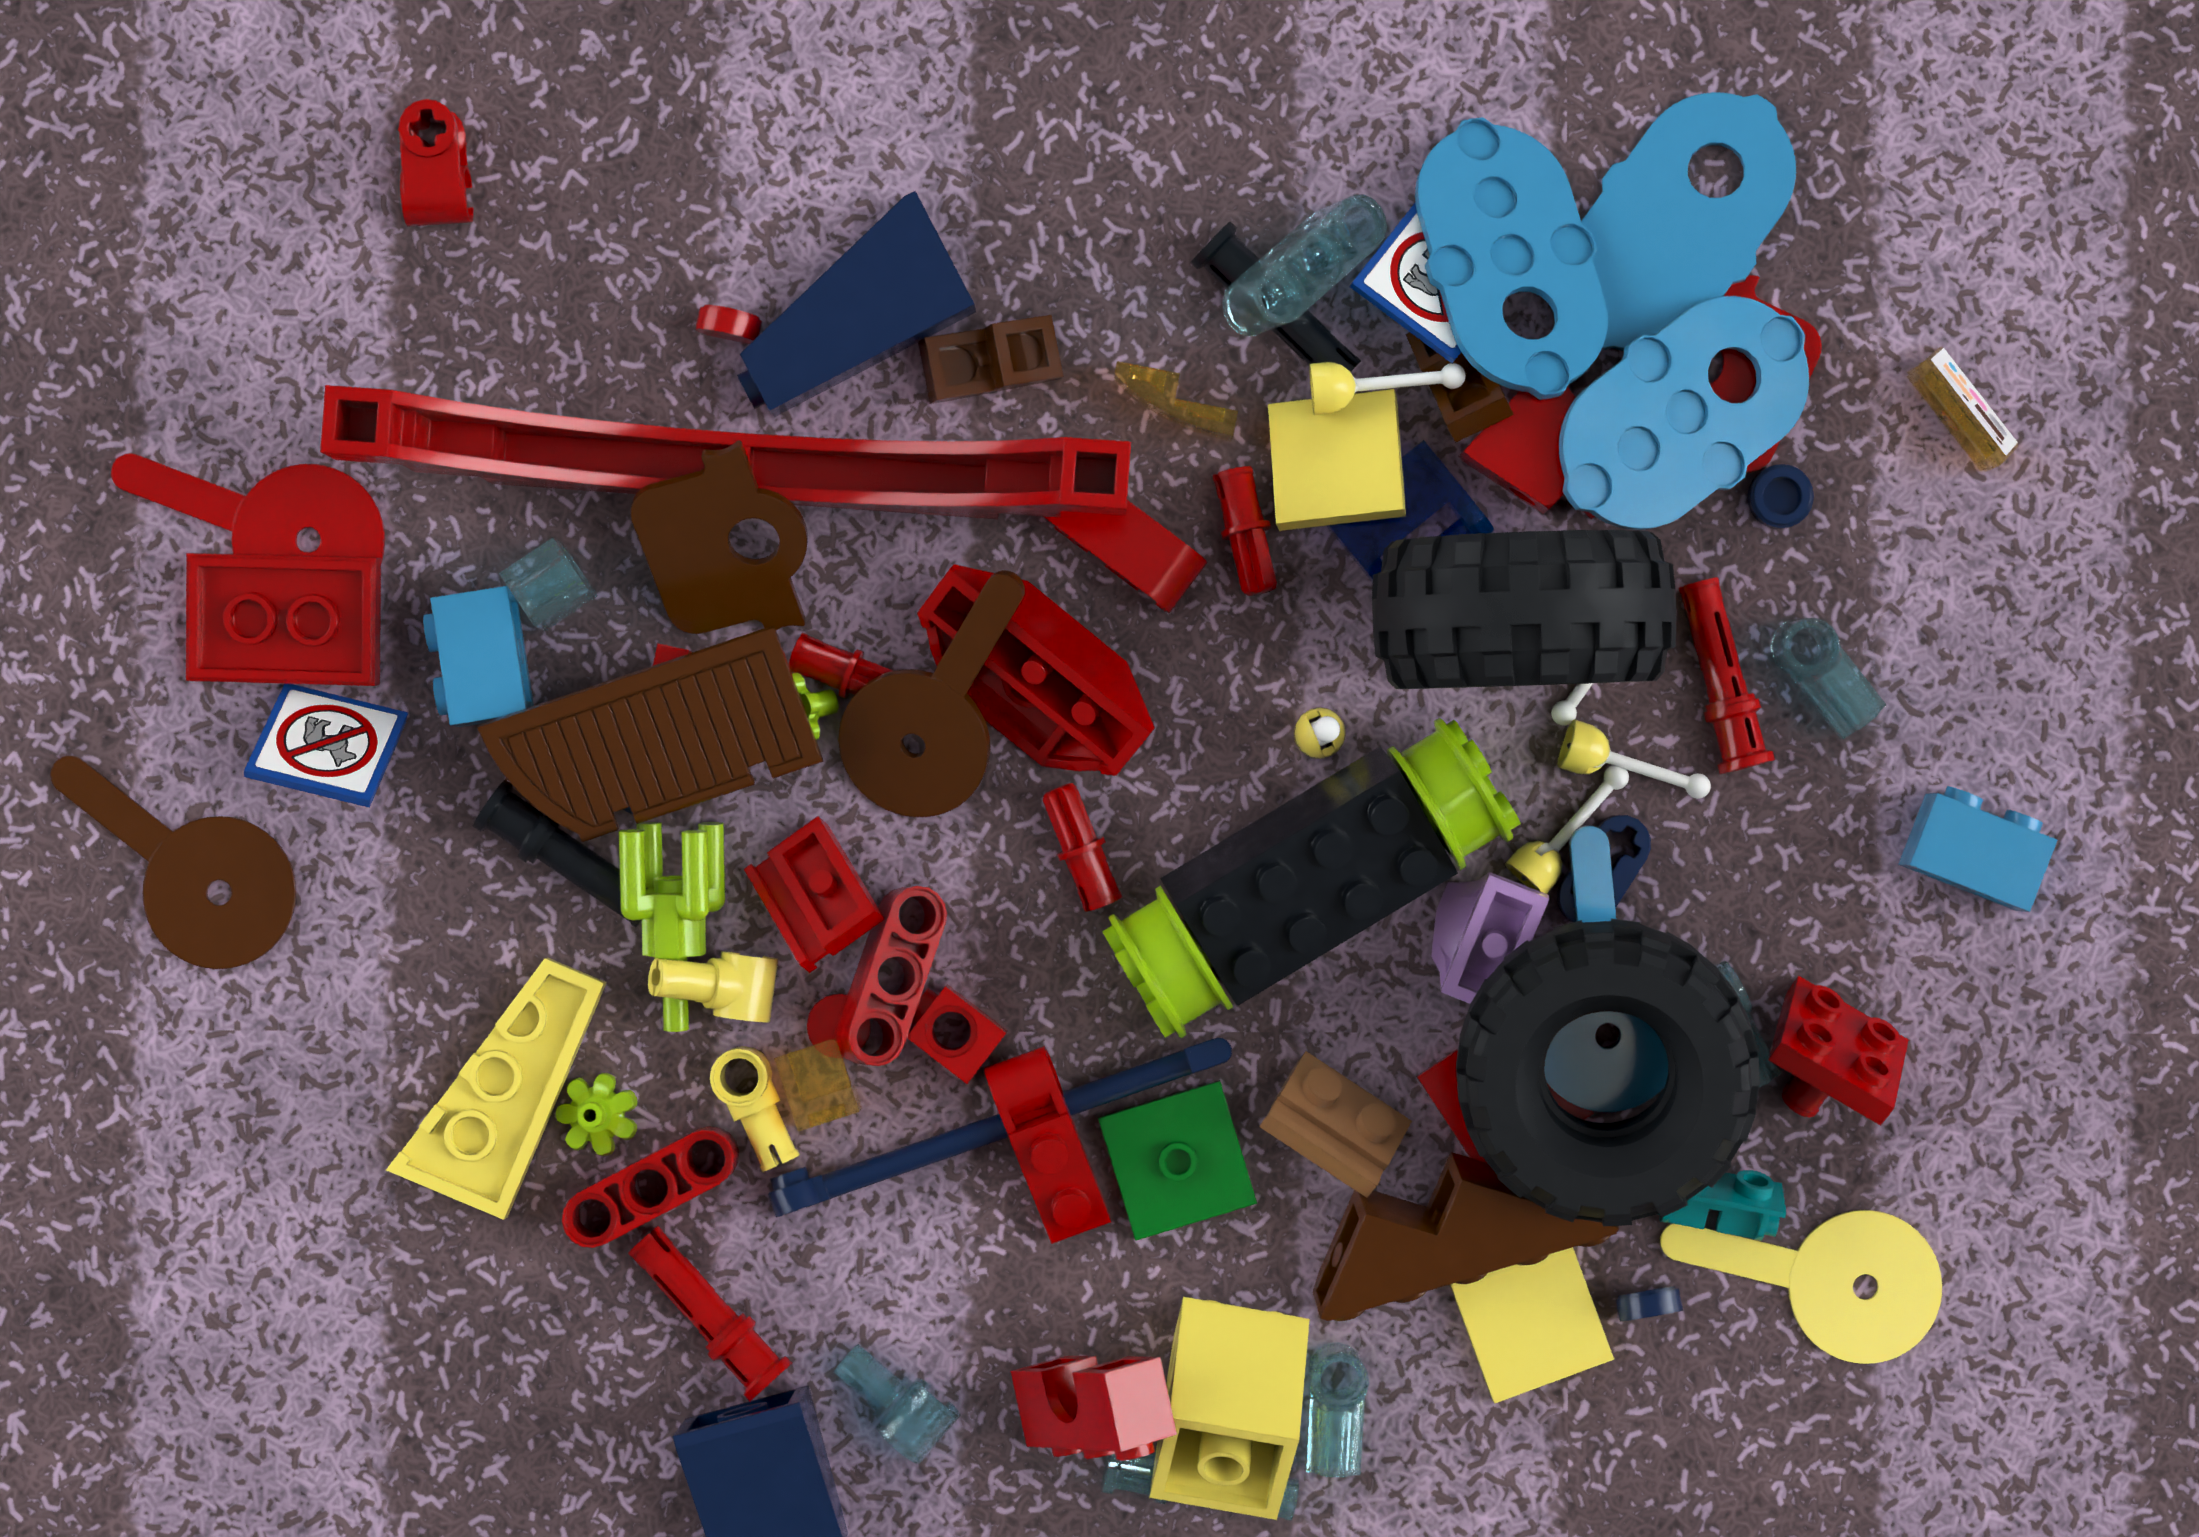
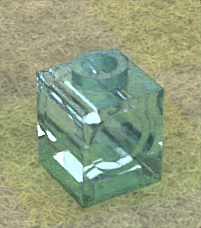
M553 537L499 573L534 627L547 631L598 597L565 545Z

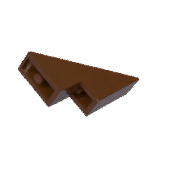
M1450 1152L1427 1207L1374 1190L1367 1198L1356 1190L1353 1191L1319 1270L1313 1288V1296L1320 1319L1326 1321H1347L1360 1316L1367 1309L1390 1302L1405 1303L1414 1301L1422 1297L1427 1291L1453 1283H1473L1484 1278L1489 1272L1512 1265H1533L1543 1261L1549 1254L1575 1246L1591 1247L1599 1245L1609 1239L1610 1236L1617 1234L1619 1227H1603L1602 1222L1575 1219L1573 1223L1547 1214L1544 1208L1523 1196L1519 1198L1500 1182L1488 1163Z

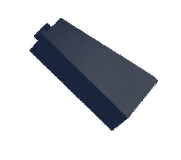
M916 191L904 196L740 353L748 370L737 376L754 409L766 404L771 414L776 417L918 343L924 337H930L976 313L975 304Z

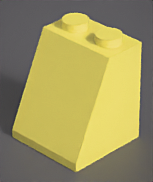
M1183 1297L1174 1333L1166 1382L1177 1435L1157 1441L1149 1498L1277 1520L1300 1437L1310 1319L1285 1315L1276 1311H1262L1228 1305L1213 1300Z

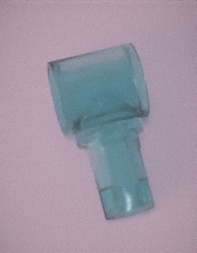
M859 1344L848 1353L834 1370V1373L866 1400L867 1404L875 1410L873 1416L880 1421L876 1426L880 1435L898 1452L916 1464H920L961 1416L958 1409L950 1401L944 1405L928 1391L931 1385L926 1381L916 1378L912 1382L906 1376L901 1381Z

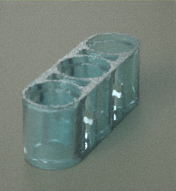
M1360 194L1352 195L1312 213L1229 286L1222 302L1224 316L1228 324L1237 333L1244 336H1256L1299 318L1371 254L1384 240L1387 224L1386 216L1381 206L1373 198ZM1303 260L1307 266V271L1303 265ZM1261 294L1263 295L1266 301L1267 309L1265 308L1262 302Z

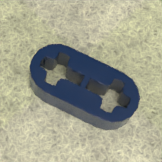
M1628 815L1611 816L1604 819L1597 826L1605 834L1609 830L1620 833L1625 827H1629L1634 832L1630 842L1637 847L1635 855L1633 857L1621 855L1611 867L1615 908L1647 860L1651 850V837L1647 828L1638 819ZM1570 867L1557 890V904L1561 913L1570 922H1576L1574 896L1570 894L1573 887Z

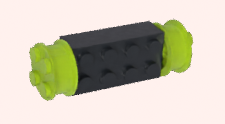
M1441 718L1434 721L1435 732L1402 752L1391 746L1387 749V755L1379 746L1160 878L1185 919V924L1182 922L1161 885L1155 888L1156 900L1122 920L1115 914L1108 917L1112 926L1102 932L1113 949L1119 964L1133 987L1137 988L1146 1003L1148 1011L1165 1038L1177 1032L1180 1038L1185 1037L1187 1034L1184 1025L1219 1004L1227 1010L1233 1008L1232 1003L1211 970L1212 967H1214L1236 1006H1239L1458 874L1455 866L1460 871L1466 868L1464 857L1498 836L1506 842L1513 839L1511 830L1521 824L1505 795L1501 791L1497 793L1487 777L1492 771L1482 752L1472 739L1468 741L1455 720L1446 724Z

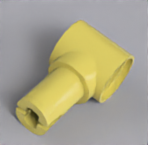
M724 951L721 952L720 958H710L707 963L657 958L652 961L649 970L648 989L652 996L701 1002L706 1009H713V1015L717 1017L768 1023L771 1018L778 959L766 956L762 958L740 955V953Z
M740 1046L728 1050L717 1058L711 1068L710 1083L718 1099L726 1103L733 1121H741L761 1165L759 1167L762 1172H765L779 1164L772 1144L775 1146L782 1164L800 1154L795 1149L775 1103L781 1100L771 1080L772 1070L770 1062L757 1049ZM737 1058L746 1059L757 1069L758 1083L752 1092L745 1094L737 1093L726 1083L725 1070L731 1060Z

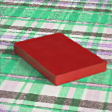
M186 553V681L380 685L381 558Z

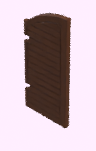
M774 625L481 723L477 727L488 752L515 789L539 811L556 823L578 834L582 842L618 831L619 826L613 812L628 808L629 806L633 812L635 822L639 824L755 785V780L749 767L766 761L773 779L823 762L821 751Z

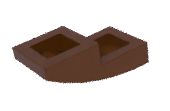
M1052 315L993 323L984 329L924 337L918 342L930 404L1054 381L1064 377Z
M1412 333L1406 334L1422 372L1441 371L1445 365L1450 364L1448 360ZM1462 352L1453 363L1460 365L1464 369L1466 375L1464 383L1456 389H1449L1443 384L1429 385L1455 443L1514 415L1501 386L1478 372L1468 362Z

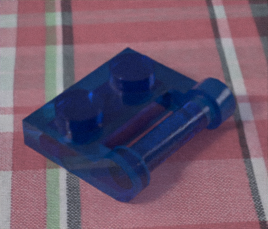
M1424 440L1402 457L1405 517L1327 525V528L1372 583L1373 575L1381 572L1382 560L1380 557L1383 556L1384 549L1391 541L1404 539L1446 504L1456 514L1458 520L1438 536L1492 533L1494 531L1488 518Z

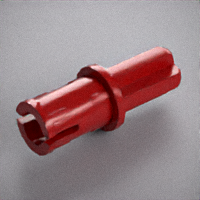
M1242 466L1214 474L1213 481L1220 500L1225 530L1221 531L1222 540H1230L1242 592L1247 596H1255L1276 589L1277 581L1265 531L1271 529V524L1269 520H1264L1256 492L1253 468L1251 466Z
M801 633V636L798 638L788 663L791 672L799 673L838 689L839 696L846 698L849 693L855 695L861 687L875 677L893 671L863 659L864 652L857 649L853 654L823 643V641L810 637L805 633Z
M1069 783L1046 792L1043 795V803L1062 848V851L1057 856L1059 861H1066L1078 889L1084 911H1092L1121 899L1122 894L1112 876L1106 861L1107 858L1101 846L1106 841L1104 836H1096L1077 786Z

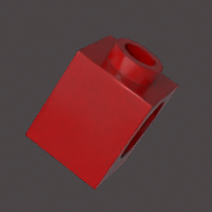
M947 984L939 995L929 987L923 993L912 1024L915 1026L909 1032L907 1039L964 1083L968 1084L1006 1035L1007 1030ZM957 1012L967 1019L971 1032L969 1040L964 1045L950 1048L942 1045L937 1040L934 1033V1025L936 1019L941 1014Z

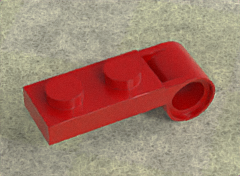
M1042 1046L984 1068L995 1105L1051 1244L1110 1223L1111 1218L1106 1202L1065 1102L1056 1070L1046 1047Z

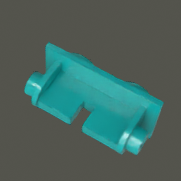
M1743 1170L1738 1172L1737 1175L1725 1173L1712 1188L1707 1186L1687 1201L1688 1206L1662 1218L1660 1214L1657 1215H1659L1660 1222L1704 1229L1709 1209L1718 1210L1716 1232L1762 1241L1764 1235L1776 1236L1780 1217L1785 1218L1787 1212L1782 1183L1774 1182L1769 1176L1761 1172Z

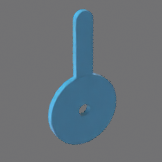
M1586 825L1579 827L1573 832L1569 841L1576 922L1582 920V923L1611 921V918L1616 919L1608 837L1601 829L1595 826ZM1604 1011L1579 1017L1568 1023L1555 1035L1546 1054L1544 1072L1549 1086L1568 1102L1587 1110L1617 1112L1645 1103L1664 1088L1668 1075V1058L1661 1039L1646 1022L1629 1014ZM1605 1023L1614 1024L1619 1031L1617 1042L1610 1047L1600 1046L1595 1038L1597 1029Z

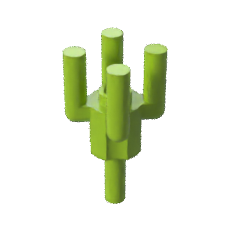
M662 822L636 823V829L619 831L621 912L628 920H642L643 956H651L655 959L687 961V957L706 954L705 917L708 915V912L720 910L725 903L723 822L698 823V830L681 832L682 875L663 876ZM663 997L664 1031L682 1032L689 1030L688 1000Z

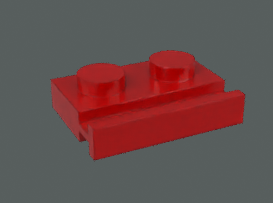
M819 816L768 851L769 857L755 867L750 864L744 868L745 873L797 962L809 973L817 968L815 963L829 953L832 956L836 955L885 920L829 825Z

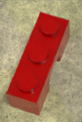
M1068 1355L1011 1371L1027 1447L1051 1448L1054 1457L1083 1452L1085 1459L1115 1454L1116 1460L1123 1461L1150 1455L1155 1452L1153 1442L1177 1435L1161 1357L1127 1356L1098 1365L1096 1356Z

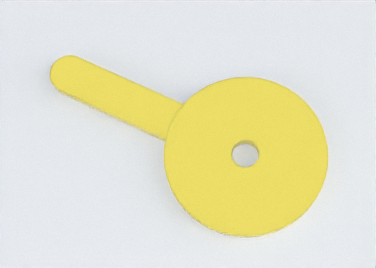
M1856 1210L1833 1216L1812 1230L1803 1240L1798 1250L1720 1233L1708 1228L1699 1229L1673 1223L1668 1225L1660 1236L1662 1251L1673 1260L1788 1288L1794 1317L1805 1335L1829 1355L1847 1362L1872 1364L1899 1357L1923 1339L1933 1325L1939 1311L1942 1297V1278L1939 1264L1932 1248L1925 1238L1911 1225L1884 1212ZM1864 1274L1871 1275L1877 1282V1291L1869 1299L1858 1298L1853 1290L1856 1278Z

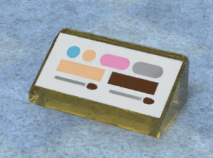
M1943 347L1937 348L1907 372L1909 375L1906 377L1980 471L1984 470L1986 472L1998 467L2018 447L2016 439Z

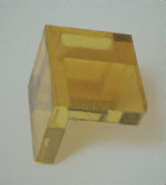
M830 1039L794 1052L790 1051L778 1055L774 1058L798 1132L860 1112L863 1108L855 1084L851 1085L839 1044L836 1040Z

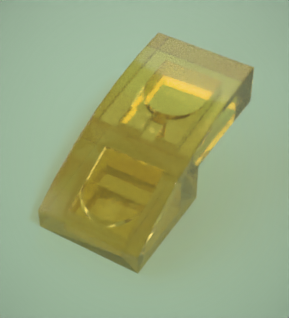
M1117 361L1114 381L1146 408L1186 429L1209 437L1232 441L1238 414L1237 410L1175 399L1180 373Z

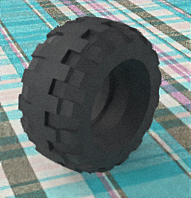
M1524 531L1401 539L1391 541L1384 549L1381 572L1373 575L1372 614L1375 657L1384 660L1387 680L1395 689L1657 681L1665 672L1667 650L1676 647V590L1673 564L1664 561L1661 540L1653 532Z
M1612 918L1611 921L1582 923V920L1554 927L1553 931L1530 942L1527 940L1504 957L1503 962L1484 980L1470 1004L1460 1033L1456 1061L1458 1100L1467 1131L1480 1157L1482 1156L1493 1169L1498 1180L1519 1198L1523 1196L1544 1208L1547 1214L1573 1223L1575 1219L1602 1222L1603 1227L1632 1225L1633 1220L1660 1214L1662 1218L1688 1206L1687 1201L1707 1186L1712 1188L1731 1167V1161L1743 1141H1747L1756 1116L1760 1086L1758 1049L1750 1020L1736 991L1719 969L1692 945L1668 931L1665 933L1641 925L1640 922ZM1604 1011L1629 1014L1646 1022L1661 1039L1668 1058L1666 1084L1657 1100L1640 1114L1613 1123L1586 1121L1562 1109L1550 1093L1544 1072L1546 1054L1555 1035L1564 1026L1579 1017Z

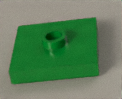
M1220 1080L1098 1117L1135 1241L1258 1204Z

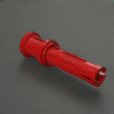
M1716 577L1687 584L1678 589L1687 612L1691 634L1707 687L1710 704L1705 706L1706 712H1704V717L1707 723H1712L1714 726L1723 760L1717 765L1721 775L1775 761L1773 751L1766 750L1756 714L1761 709L1759 698H1755L1754 693L1748 694L1729 619L1725 611L1719 578Z
M657 1226L637 1243L628 1254L650 1275L673 1304L699 1330V1333L709 1343L705 1347L709 1351L707 1355L713 1361L721 1360L746 1388L743 1395L749 1402L752 1401L785 1371L792 1362L786 1356L779 1358L755 1332L756 1322L752 1317H746L744 1313L738 1316L715 1292V1289L691 1262L672 1244L673 1242L666 1236L663 1230Z

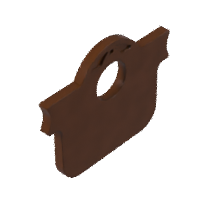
M740 440L725 449L703 450L702 461L705 467L701 471L649 484L636 493L631 506V520L667 615L678 629L691 634H701L751 620L761 622L764 628L774 625L776 630L785 626L805 625V615L791 576L800 568L806 555L808 544L806 523L797 507L787 498L776 492L758 488ZM760 519L774 527L780 542L777 549L767 557L760 559L747 558L737 553L732 547L729 540L731 529L742 520Z

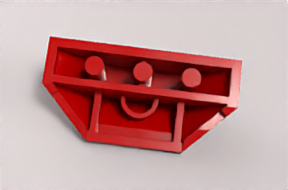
M954 564L917 612L922 628H926L930 650L936 666H938L986 582L994 573ZM1022 580L1025 587L1024 597L967 694L976 703L984 719L1042 767L1072 771H1100L1101 774L1117 776L1155 729L1126 660L1033 584Z

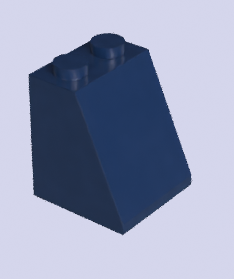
M809 1385L686 1418L673 1435L676 1451L706 1537H847L848 1531Z

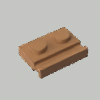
M1305 1051L1290 1072L1271 1105L1270 1111L1259 1127L1367 1198L1380 1182L1383 1171L1389 1165L1412 1121Z

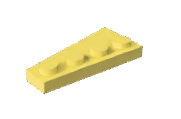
M545 958L497 1021L494 1029L479 1049L473 1053L458 1073V1077L419 1125V1129L403 1150L397 1154L386 1171L500 1219L508 1218L607 982L553 959Z

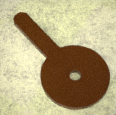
M1002 570L994 573L989 578L934 673L916 669H902L884 673L861 687L847 705L839 727L838 742L841 759L854 785L876 805L903 816H937L960 806L974 793L981 783L990 759V736L980 709L967 692L1024 597V583L1017 574ZM915 734L921 737L925 743V751L922 753L910 752L904 745V736Z
M64 756L53 764L50 778L54 787L149 862L143 881L144 910L152 931L163 946L172 954L199 967L228 969L257 960L271 950L282 938L291 922L295 909L296 881L292 865L286 853L269 833L248 821L223 816L198 819L172 831L81 758ZM214 881H225L231 888V898L224 905H216L208 897V888Z

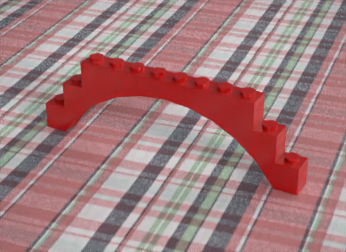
M325 385L320 452L335 460L398 464L418 473L481 477L491 484L636 494L640 489L649 484L701 471L705 467L702 461L703 450L725 449L740 440L758 488L776 492L787 498L794 505L998 519L999 513L1061 518V511L1126 515L1131 442L1073 437L1001 441H900L750 434L593 420L458 402L396 390Z

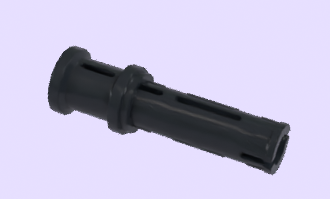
M1228 222L1190 262L1196 269L1204 267L1231 293L1229 301L1235 307L1239 305L1243 309L1247 305L1308 365L1311 363L1334 362L1344 366L1351 372L1361 362L1274 277L1278 273L1274 269L1276 265L1269 259L1261 261L1235 235L1237 227L1233 223Z
M504 780L480 811L473 823V827L480 832L486 829L490 830L519 850L518 858L525 863L529 861L533 864L537 859L625 918L620 906V869L559 828L560 824L512 792L513 785ZM642 920L628 921L637 928Z

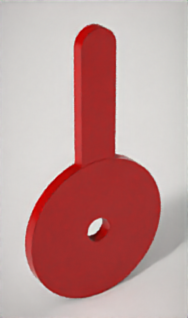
M124 454L118 457L112 465L111 477L118 488L232 531L233 554L381 558L382 563L385 550V530L380 511L371 495L360 483L335 468L318 464L288 466L263 478L245 496L136 454ZM305 528H314L320 535V545L313 552H303L297 545V536Z

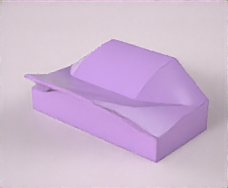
M1488 872L1476 881L1448 882L1436 910L1431 954L1440 972L1441 993L1471 1004L1484 980L1503 962L1504 957L1527 940L1529 942L1533 940L1548 904L1549 895Z

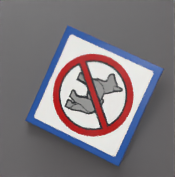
M1414 203L1354 279L1350 288L1453 364L1461 351L1452 334L1440 290L1430 284L1425 264L1430 255L1418 218L1416 204Z
M284 684L244 769V777L370 808L405 727L408 712L294 684Z

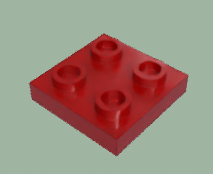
M1798 975L1784 997L1768 1061L1795 1076L1790 1084L1785 1086L1782 1093L1785 1104L1795 1113L1803 1117H1814L1819 1112L1823 1102L1830 1096L1881 1126L1895 1108L1909 1039L1900 1035L1887 1021L1876 1017L1871 1018L1848 1005L1832 989L1822 985H1814Z

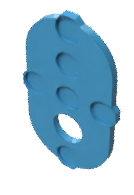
M1721 92L1702 93L1685 98L1666 109L1649 127L1628 158L1623 162L1613 164L1603 177L1602 193L1581 221L1582 225L1593 233L1597 247L1593 262L1607 307L1608 329L1601 351L1612 348L1624 351V348L1643 334L1655 335L1691 307L1709 299L1723 297L1732 284L1745 281L1755 267L1756 251L1786 210L1796 180V161L1792 144L1786 131L1778 121L1776 107L1758 94L1742 97ZM1710 145L1723 146L1732 150L1739 157L1743 166V180L1740 187L1732 194L1722 198H1709L1700 194L1691 185L1688 177V164L1691 157L1698 150Z
M1483 117L1463 120L1455 132L1446 136L1431 150L1419 171L1416 181V210L1430 255L1425 264L1429 282L1440 290L1454 339L1464 357L1478 372L1501 386L1517 391L1529 392L1539 400L1562 396L1568 384L1581 377L1598 357L1604 345L1608 329L1607 307L1593 262V257L1597 251L1593 233L1581 223L1574 196L1562 166L1543 144L1521 131L1494 125ZM1517 292H1531L1541 296L1549 303L1554 313L1555 324L1553 330L1549 335L1540 339H1526L1516 335L1508 328L1503 318L1502 306L1506 298Z
M1723 296L1706 300L1691 307L1655 335L1643 334L1624 348L1622 360L1583 389L1574 399L1564 417L1559 436V458L1564 475L1562 492L1575 510L1590 512L1596 518L1612 526L1630 530H1646L1677 520L1715 490L1731 489L1743 480L1746 475L1747 466L1786 436L1795 426L1804 409L1809 390V368L1804 351L1805 333L1792 316L1780 315L1772 308L1756 300L1738 296ZM1723 349H1734L1743 353L1751 360L1755 368L1756 385L1754 391L1742 403H1729L1722 400L1713 392L1709 383L1708 368L1710 362Z

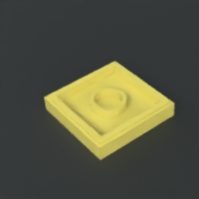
M1394 389L1355 393L1350 403L1344 409L1329 414L1314 415L1312 399L1268 404L1275 518L1279 531L1406 516L1398 404Z
M1573 1247L1549 1254L1546 1259L1533 1265L1516 1264L1489 1272L1484 1278L1473 1283L1450 1284L1494 1404L1614 1360Z

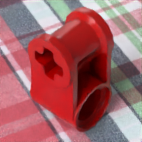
M423 99L413 102L401 115L398 128L402 167L400 197L407 227L473 222L474 208H467L466 188H472V180L467 163L466 133L463 123L448 107L436 100ZM434 117L437 122L446 127V133L436 135L434 140L435 146H430L428 142L418 135L419 130L429 128L430 118Z

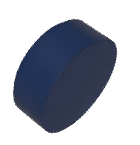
M1785 464L1773 465L1761 471L1752 480L1748 490V505L1751 513L1761 524L1773 529H1785L1800 523L1809 514L1814 500L1813 487L1808 477L1798 468Z
M1675 1286L1619 1295V1299H1616L1620 1322L1683 1311L1680 1291Z

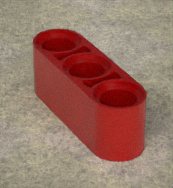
M1127 500L1126 515L1061 511V518L1043 516L1055 526V530L1086 553L1088 551L1106 564L1105 567L1135 590L1138 591L1140 589L1156 601L1155 605L1167 613L1172 611L1208 563L1194 549L1129 500Z
M910 886L894 889L883 897L878 906L885 920L872 928L868 934L836 1028L835 1039L838 1050L844 1058L855 1064L871 1066L889 1064L899 1056L905 1045L946 925L947 911L945 903L937 892L928 887ZM909 897L919 901L925 914L922 926L914 933L905 930L899 919L900 907ZM888 958L898 961L904 973L902 985L892 994L884 991L878 980L879 968ZM872 1018L882 1028L883 1041L877 1051L868 1055L858 1046L857 1032L862 1023Z
M707 1126L700 1128L584 1188L569 1199L563 1209L562 1224L566 1235L572 1242L581 1247L595 1248L602 1246L716 1187L734 1172L738 1164L739 1149L736 1140L729 1132L720 1127ZM704 1139L712 1140L723 1149L725 1162L720 1172L713 1174L704 1173L696 1167L692 1159V1150L697 1141ZM650 1169L663 1175L668 1185L664 1201L650 1203L639 1196L635 1185L640 1171ZM588 1199L598 1200L609 1209L611 1219L606 1231L600 1233L591 1232L583 1226L579 1217V1210L583 1201Z

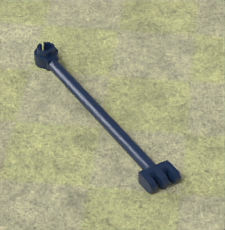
M1214 1038L1179 1052L1063 1091L1065 1102L1072 1116L1224 1064L1232 1056V1047L1227 1040ZM996 1114L813 1178L809 1177L806 1167L770 1179L774 1191L768 1193L777 1218L1008 1138V1134L1000 1114Z

